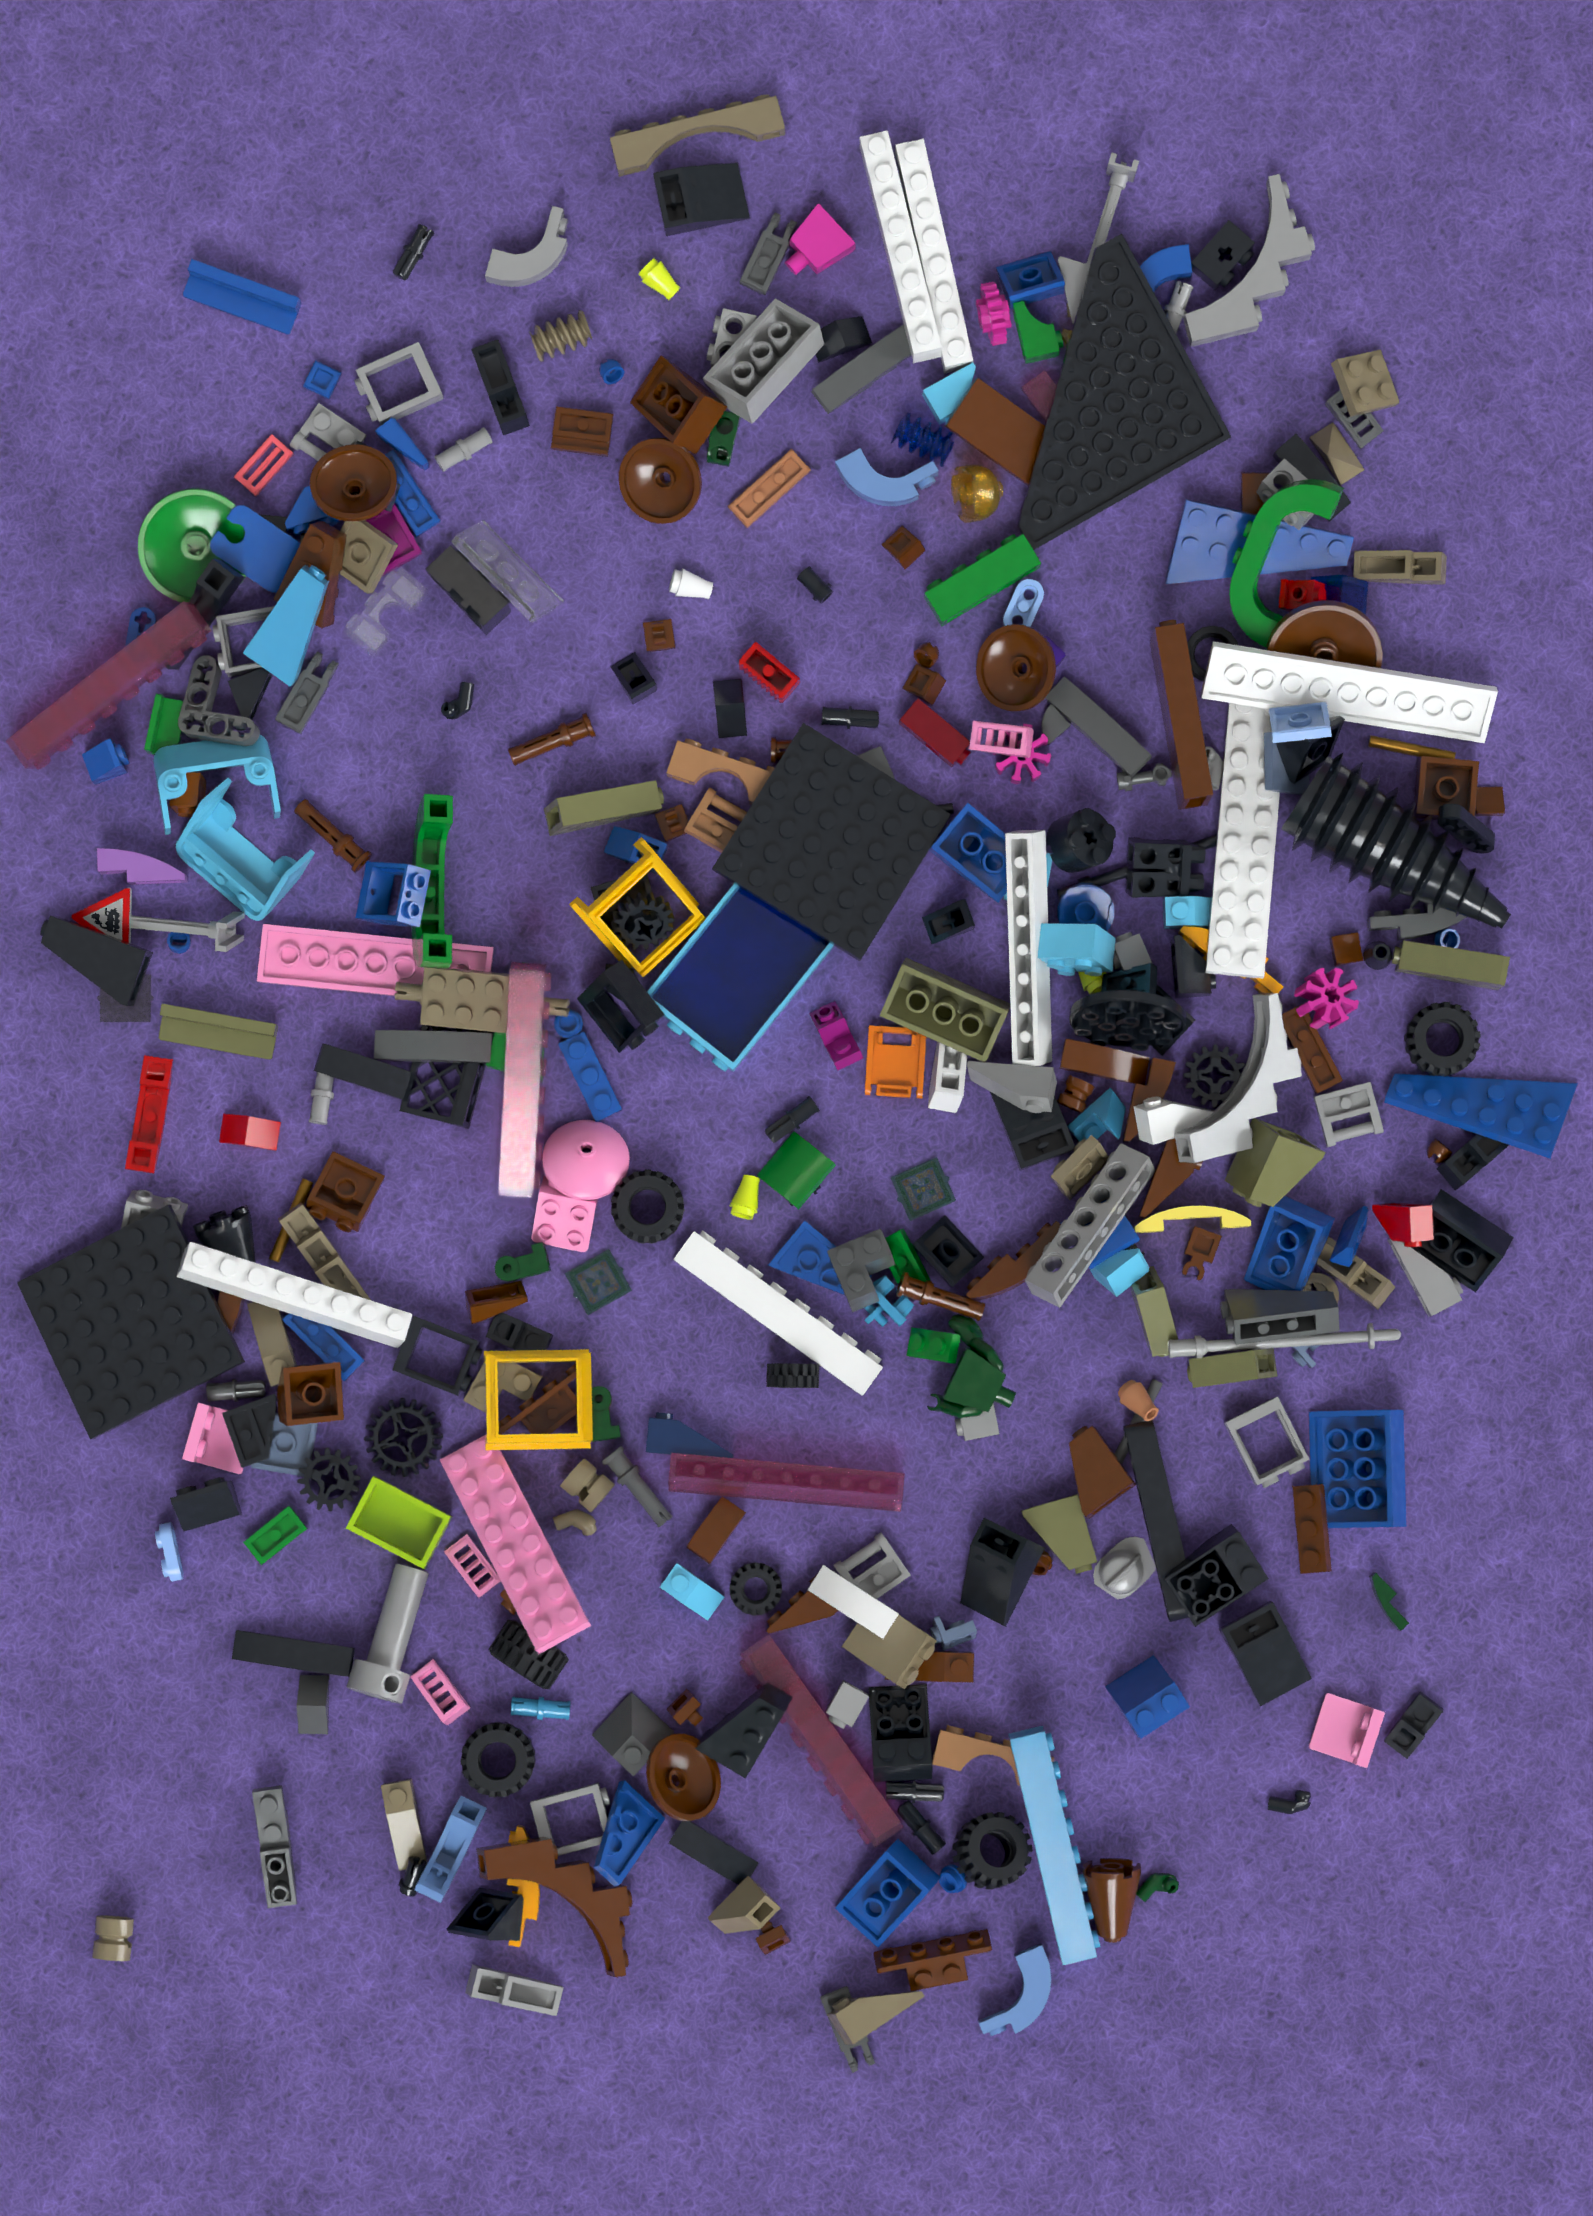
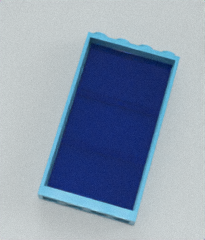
M734 884L647 992L663 1011L664 1017L669 1020L667 1026L679 1036L684 1032L692 1039L689 1044L702 1054L705 1050L714 1056L712 1062L724 1072L728 1068L734 1072L834 948V945Z

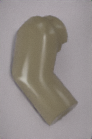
M579 1509L553 1517L558 1531L574 1526L582 1530L583 1535L590 1536L597 1530L596 1520L593 1516Z

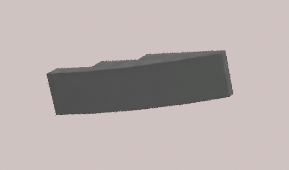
M904 325L869 347L812 389L811 393L827 414L867 390L875 381L891 372L899 363L912 356Z
M1063 677L1045 697L1046 701L1052 704L1076 729L1090 739L1096 748L1132 778L1152 758V755L1125 729L1066 677Z
M375 1030L374 1060L426 1063H490L492 1033Z

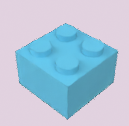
M1041 923L1038 958L1047 963V967L1057 970V973L1060 975L1073 976L1075 972H1085L1086 975L1101 976L1102 972L1113 971L1116 938L1097 924Z

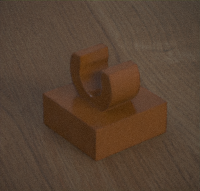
M671 619L643 623L647 652L675 649Z
M682 804L655 814L665 842L687 834L684 832V829L689 821Z
M688 1689L667 1708L670 1715L680 1725L688 1719L696 1727L704 1719L696 1710L701 1703Z
M770 1920L761 1928L763 1934L755 1938L765 1955L791 1942L783 1926L780 1925L774 1928Z

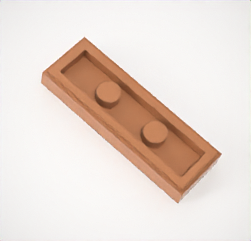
M790 449L728 505V508L748 528L802 480L811 469Z

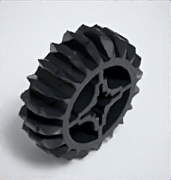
M400 1398V1407L397 1408L395 1402L390 1400L388 1404L391 1410L387 1411L384 1406L380 1405L378 1409L383 1415L380 1418L375 1414L370 1416L377 1423L376 1426L367 1424L365 1427L367 1430L374 1431L373 1436L364 1437V1441L374 1442V1446L366 1448L367 1453L377 1451L378 1454L372 1458V1462L376 1463L383 1459L384 1462L380 1467L382 1471H385L390 1464L392 1465L391 1475L393 1476L397 1474L398 1467L402 1468L403 1477L408 1476L409 1467H412L413 1473L417 1475L419 1474L418 1464L421 1463L423 1468L428 1469L430 1466L425 1459L429 1457L431 1460L436 1461L438 1458L431 1451L432 1448L436 1450L442 1449V1445L434 1444L435 1438L442 1439L444 1437L442 1433L434 1434V1429L442 1426L441 1422L431 1424L430 1420L436 1416V1413L431 1412L425 1416L423 1413L427 1410L428 1406L423 1404L419 1410L415 1409L417 1405V1400L415 1399L411 1400L410 1407H406L405 1398ZM400 1413L413 1414L424 1425L410 1429L405 1425ZM392 1417L394 1433L389 1438L380 1441L381 1429L385 1422ZM400 1427L405 1429V1433L408 1431L410 1433L418 1431L417 1434L407 1439V1446H402L403 1442L390 1443V1441L400 1436ZM427 1434L426 1447L420 1456L416 1458L413 1443L416 1438ZM399 1446L403 1450L404 1455H406L408 1462H399L390 1458L384 1452V1449Z

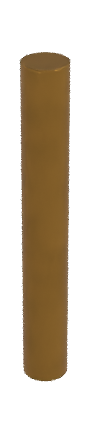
M1370 735L1368 747L1418 757L1455 759L1456 752L1372 735Z
M302 1178L289 1210L301 1202L304 1205L313 1182ZM283 1226L269 1256V1259L280 1262L290 1239Z

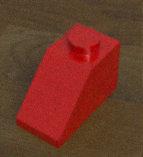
M1409 1203L1372 1205L1373 1213L1392 1241L1404 1242V1247L1422 1246V1241L1433 1240L1432 1205Z

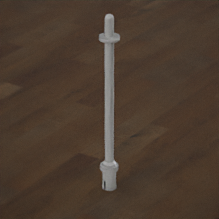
M1368 1323L1366 1331L1324 1333L1235 1345L1234 1339L1207 1341L1201 1338V1335H1196L1194 1339H1169L1168 1351L1169 1358L1195 1356L1196 1359H1201L1207 1352L1367 1342L1369 1349H1374L1375 1342L1398 1340L1401 1337V1332L1398 1329L1374 1330L1373 1324Z

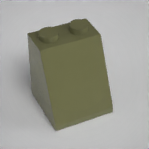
M1253 1118L1250 1123L1253 1131V1148L1237 1152L1225 1181L1233 1186L1232 1191L1245 1197L1246 1202L1257 1207H1261L1262 1203L1274 1207L1324 1157L1326 1152L1297 1133Z

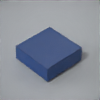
M315 360L303 387L330 400L342 373Z

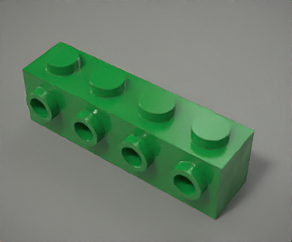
M1015 534L1007 537L1000 542L1002 547L993 552L991 549L982 552L976 557L977 562L968 567L966 564H962L951 572L952 577L945 581H942L941 578L937 579L926 587L928 591L924 593V599L941 627L1040 568L1041 562L1024 534L1018 537Z

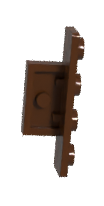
M576 1363L565 1371L568 1377L558 1383L554 1379L541 1389L544 1395L535 1401L531 1397L518 1407L521 1413L513 1419L508 1414L498 1422L499 1435L503 1434L520 1420L531 1434H551L576 1415L577 1397L567 1385L576 1378Z
M987 1929L973 1930L965 1934L943 1936L939 1939L914 1942L910 1945L895 1948L889 1947L875 1951L873 1955L877 1973L906 1968L910 1991H916L968 1980L964 1956L989 1952L992 1950V1945Z

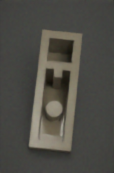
M252 1302L247 1304L259 1351L270 1386L275 1387L279 1385L282 1367L298 1365L280 1310Z
M412 1778L382 1784L381 1790L399 1871L407 1868L408 1859L412 1856L420 1857L418 1864L421 1863L422 1859L427 1862Z
M922 1991L851 1999L844 1997L832 2005L834 2010L827 2015L845 2045H854L925 1996Z

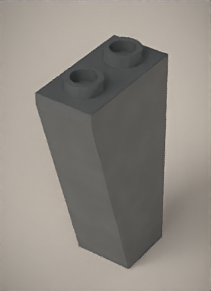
M1225 1289V1301L1220 1302L1222 1319H1225L1227 1334H1232L1235 1345L1340 1331L1338 1304L1333 1291Z

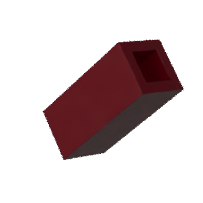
M919 698L899 720V724L951 768L956 762L961 766L971 754V751L968 750L970 741Z

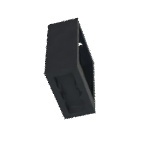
M623 960L602 972L577 998L619 1053L628 1047L634 1050L646 1040L643 1035L647 1037L658 1029L659 1025L657 1022L665 1015ZM610 987L613 988L641 1024L639 1027L634 1029L608 996L606 991Z
M413 1316L405 1341L401 1346L392 1370L459 1396L461 1391L466 1393L472 1376L468 1375L471 1364H478L483 1349L479 1348L480 1342ZM423 1328L470 1345L454 1386L408 1368Z

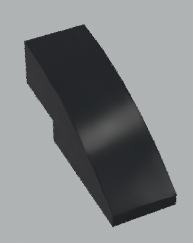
M498 339L472 348L475 362L503 436L529 427L530 424Z
M1294 434L1273 454V458L1278 463L1285 458L1307 479L1323 480L1338 485L1320 460L1297 434ZM1344 492L1341 495L1334 515L1328 520L1329 522L1351 503Z
M322 1043L313 1070L402 1100L412 1073Z
M1476 1134L1443 1162L1437 1170L1456 1191L1509 1145Z
M681 1821L669 1841V1844L737 1885L747 1876L751 1877L759 1864L756 1860L692 1821Z

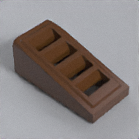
M522 1281L465 1291L466 1308L471 1324L481 1322L528 1302Z

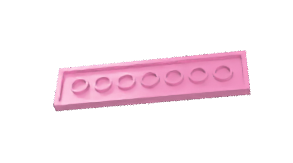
M263 924L257 982L395 996V993H397L395 991L397 981L420 985L423 983L424 967H417L415 964L412 939ZM452 943V964L449 968L491 972L494 947Z
M486 1434L440 1459V1462L536 1651L540 1654L591 1625L501 1450L485 1451Z

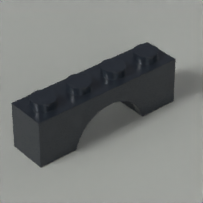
M212 559L196 581L195 592L186 607L174 621L160 631L146 652L167 669L179 670L245 577L225 561Z

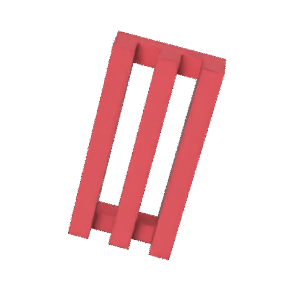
M271 434L236 473L234 478L254 496H257L294 453ZM272 444H275L277 447L248 480L243 478ZM283 451L284 454L254 487L252 485L276 456Z

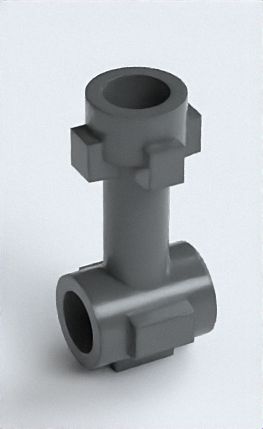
M1163 763L1156 764L1152 771L1138 772L1133 778L1122 770V772L1116 773L1119 790L1125 789V792L1132 791V785L1154 782L1159 787L1165 786L1168 779L1172 777V772Z

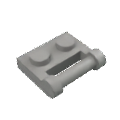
M318 403L300 431L293 437L290 446L297 451L301 449L319 461L326 452L306 440L310 433L334 449L345 445H355L357 441L363 443L367 436Z
M1371 1082L1313 1097L1327 1148L1336 1146V1142L1373 1132L1375 1135L1384 1132ZM1369 1113V1122L1336 1131L1332 1129V1122Z
M882 1532L874 1536V1541L845 1561L841 1562L839 1560L833 1565L841 1577L875 1599L911 1576ZM883 1549L887 1555L885 1558L856 1578H852L849 1571Z

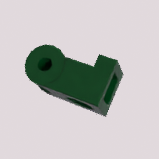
M724 411L710 433L707 463L730 466L741 417L732 412Z
M541 1242L531 1245L533 1251L531 1254L516 1258L511 1256L499 1258L495 1264L497 1277L510 1282L550 1272L551 1267L545 1244Z
M602 1386L592 1388V1442L622 1438L620 1426H612L609 1409L612 1404L611 1393Z

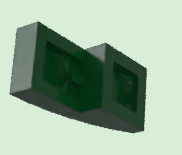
M1373 1572L1369 1578L1377 1602L1398 1631H1402L1409 1622L1389 1603L1397 1593L1377 1573Z

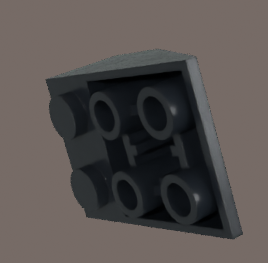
M738 163L679 167L653 173L666 236L750 219Z
M990 1092L1019 1171L1074 1151L1075 1145L1055 1095L1052 1112L1032 1113L1028 1110H1022Z
M983 1518L970 1545L960 1603L1006 1627L1045 1548Z
M1231 1524L1206 1540L1164 1579L1196 1627L1269 1578L1240 1532Z
M1272 1601L1219 1628L1260 1706L1312 1679L1285 1623Z
M927 1684L907 1685L905 1689L900 1686L868 1687L874 1782L932 1779Z

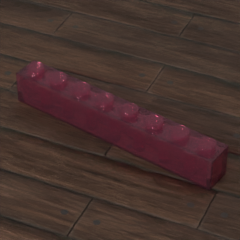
M182 602L6 740L7 744L25 769H42L51 762L50 756L57 751L61 753L71 747L74 743L72 739L77 735H85L96 726L94 722L100 717L106 718L112 715L118 709L116 705L123 699L128 701L140 692L139 687L145 682L152 683L162 675L161 670L168 664L170 666L177 664L185 657L183 653L190 647L193 649L203 644L207 640L205 635L212 631L192 602Z
M512 962L509 969L498 1195L533 1197L535 1188L540 1189L541 1171H536L537 1160L542 1161L543 1143H538V1132L543 1133L544 1115H539V1105L545 1104L546 1087L540 1086L541 1076H546L547 1059H542V1048H548L549 1030H543L544 1019L549 1020L550 1002H545V991H551L552 974L546 973L547 964Z
M671 1453L669 1491L901 1512L905 1473Z
M767 1634L740 1653L743 1659L739 1664L748 1676L754 1674L760 1682L756 1686L758 1690L768 1682L793 1697L780 1722L782 1725L788 1722L793 1729V1732L789 1735L799 1749L805 1746L810 1756L806 1758L816 1773L819 1770L823 1772L827 1778L823 1783L833 1797L838 1794L844 1802L840 1806L842 1811L850 1821L855 1818L861 1826L857 1832L866 1845L872 1842L877 1847L901 1830L904 1825L834 1725L829 1721L827 1715L770 1634Z

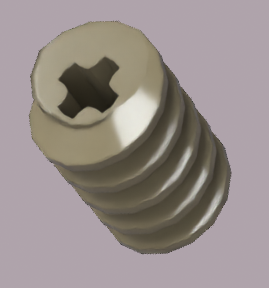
M582 310L578 311V320H575L571 314H567L566 324L558 317L556 318V327H553L549 321H546L545 331L537 324L534 326V334L530 333L540 362L544 361V352H547L551 358H554L556 348L564 355L566 345H569L573 351H576L577 341L585 348L587 347L588 338L592 339Z

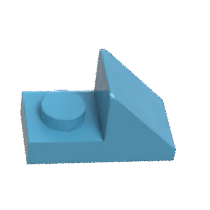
M1109 1088L1067 1127L1078 1142L1083 1139L1087 1140L1091 1135L1098 1139L1106 1130L1119 1139L1126 1107L1113 1090Z

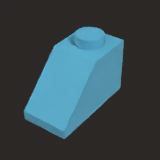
M973 362L923 390L922 396L939 425L948 421L971 386L976 369Z
M1200 896L1165 897L1163 899L1164 929H1181L1183 926L1209 928L1212 898Z
M676 1563L660 1586L661 1589L706 1620L711 1617L725 1597L678 1563Z

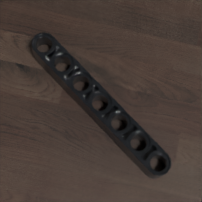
M1152 1420L1123 1426L1125 1439L1127 1437L1128 1452L1165 1608H1167L1168 1620L1173 1622L1189 1618L1164 1579L1186 1558L1155 1427Z

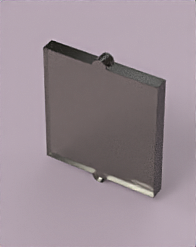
M145 974L134 1006L120 1004L100 988V995L97 997L98 1001H100V1022H151V1001L154 1000V997L151 995V974Z

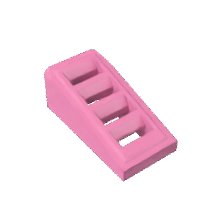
M973 721L969 750L1030 758L1034 731L1026 726ZM982 729H987L985 745H980ZM994 730L999 731L997 746H992ZM1006 732H1011L1009 748L1004 747ZM1018 734H1022L1020 749H1016Z
M468 1534L444 1551L478 1598L501 1582L496 1570ZM468 1545L470 1550L457 1559L454 1554ZM475 1554L477 1559L464 1569L461 1564ZM482 1563L485 1568L471 1578L468 1573ZM489 1573L491 1578L478 1587L475 1582Z
M434 1659L410 1676L442 1723L449 1725L470 1709L463 1696ZM435 1671L437 1676L424 1685L422 1680ZM442 1681L444 1685L431 1694L429 1690ZM449 1691L451 1695L438 1704L436 1700ZM456 1701L457 1704L445 1713L444 1709Z

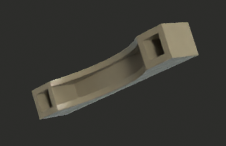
M769 94L755 97L753 102L742 104L741 101L727 104L725 109L714 111L713 108L701 110L698 112V116L687 118L686 115H681L670 119V123L659 125L658 122H653L642 126V130L631 132L630 129L616 132L614 137H610V144L619 177L647 170L652 162L668 147L696 134L726 132L745 136L756 142L784 136L785 126L777 96L770 97Z

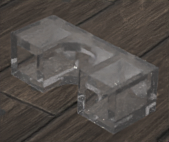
M402 567L397 572L392 570L383 581L385 585L378 594L373 592L364 603L366 606L365 610L360 615H353L345 626L347 628L346 636L373 659L392 638L390 632L381 625L382 613L389 607L397 606L411 615L429 594L428 589Z

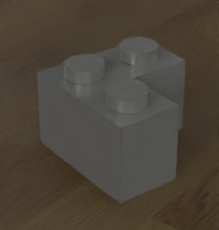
M881 1228L827 1251L852 1313L879 1302L869 1275L895 1265Z

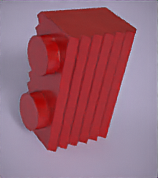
M754 642L739 660V669L744 670V674L748 673V677H752L753 681H757V685L761 684V688H766V692H770V696L779 699V703H783L800 683L798 676L757 642Z

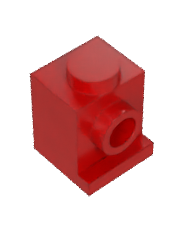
M1281 579L1280 609L1290 612L1306 603L1326 600L1324 583L1316 580Z

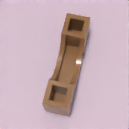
M685 738L684 742L677 740L666 774L667 777L695 785L707 774L713 772L730 773L744 784L748 793L749 804L752 805L775 768L767 766L765 770L756 767V762L740 757L738 761L729 758V753L717 748H712V751L700 748L701 743Z
M947 1725L946 1730L939 1729L932 1758L933 1765L961 1771L970 1760L977 1756L995 1755L1010 1764L1015 1773L1016 1783L1020 1786L1010 1740L1004 1739L1003 1744L992 1742L991 1735L975 1732L974 1737L963 1735L964 1729Z

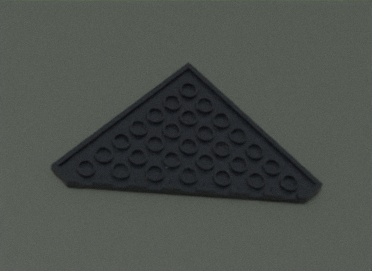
M1122 234L1096 247L1092 256L1017 524L1021 534H1024L1033 550L1231 438L1228 429Z

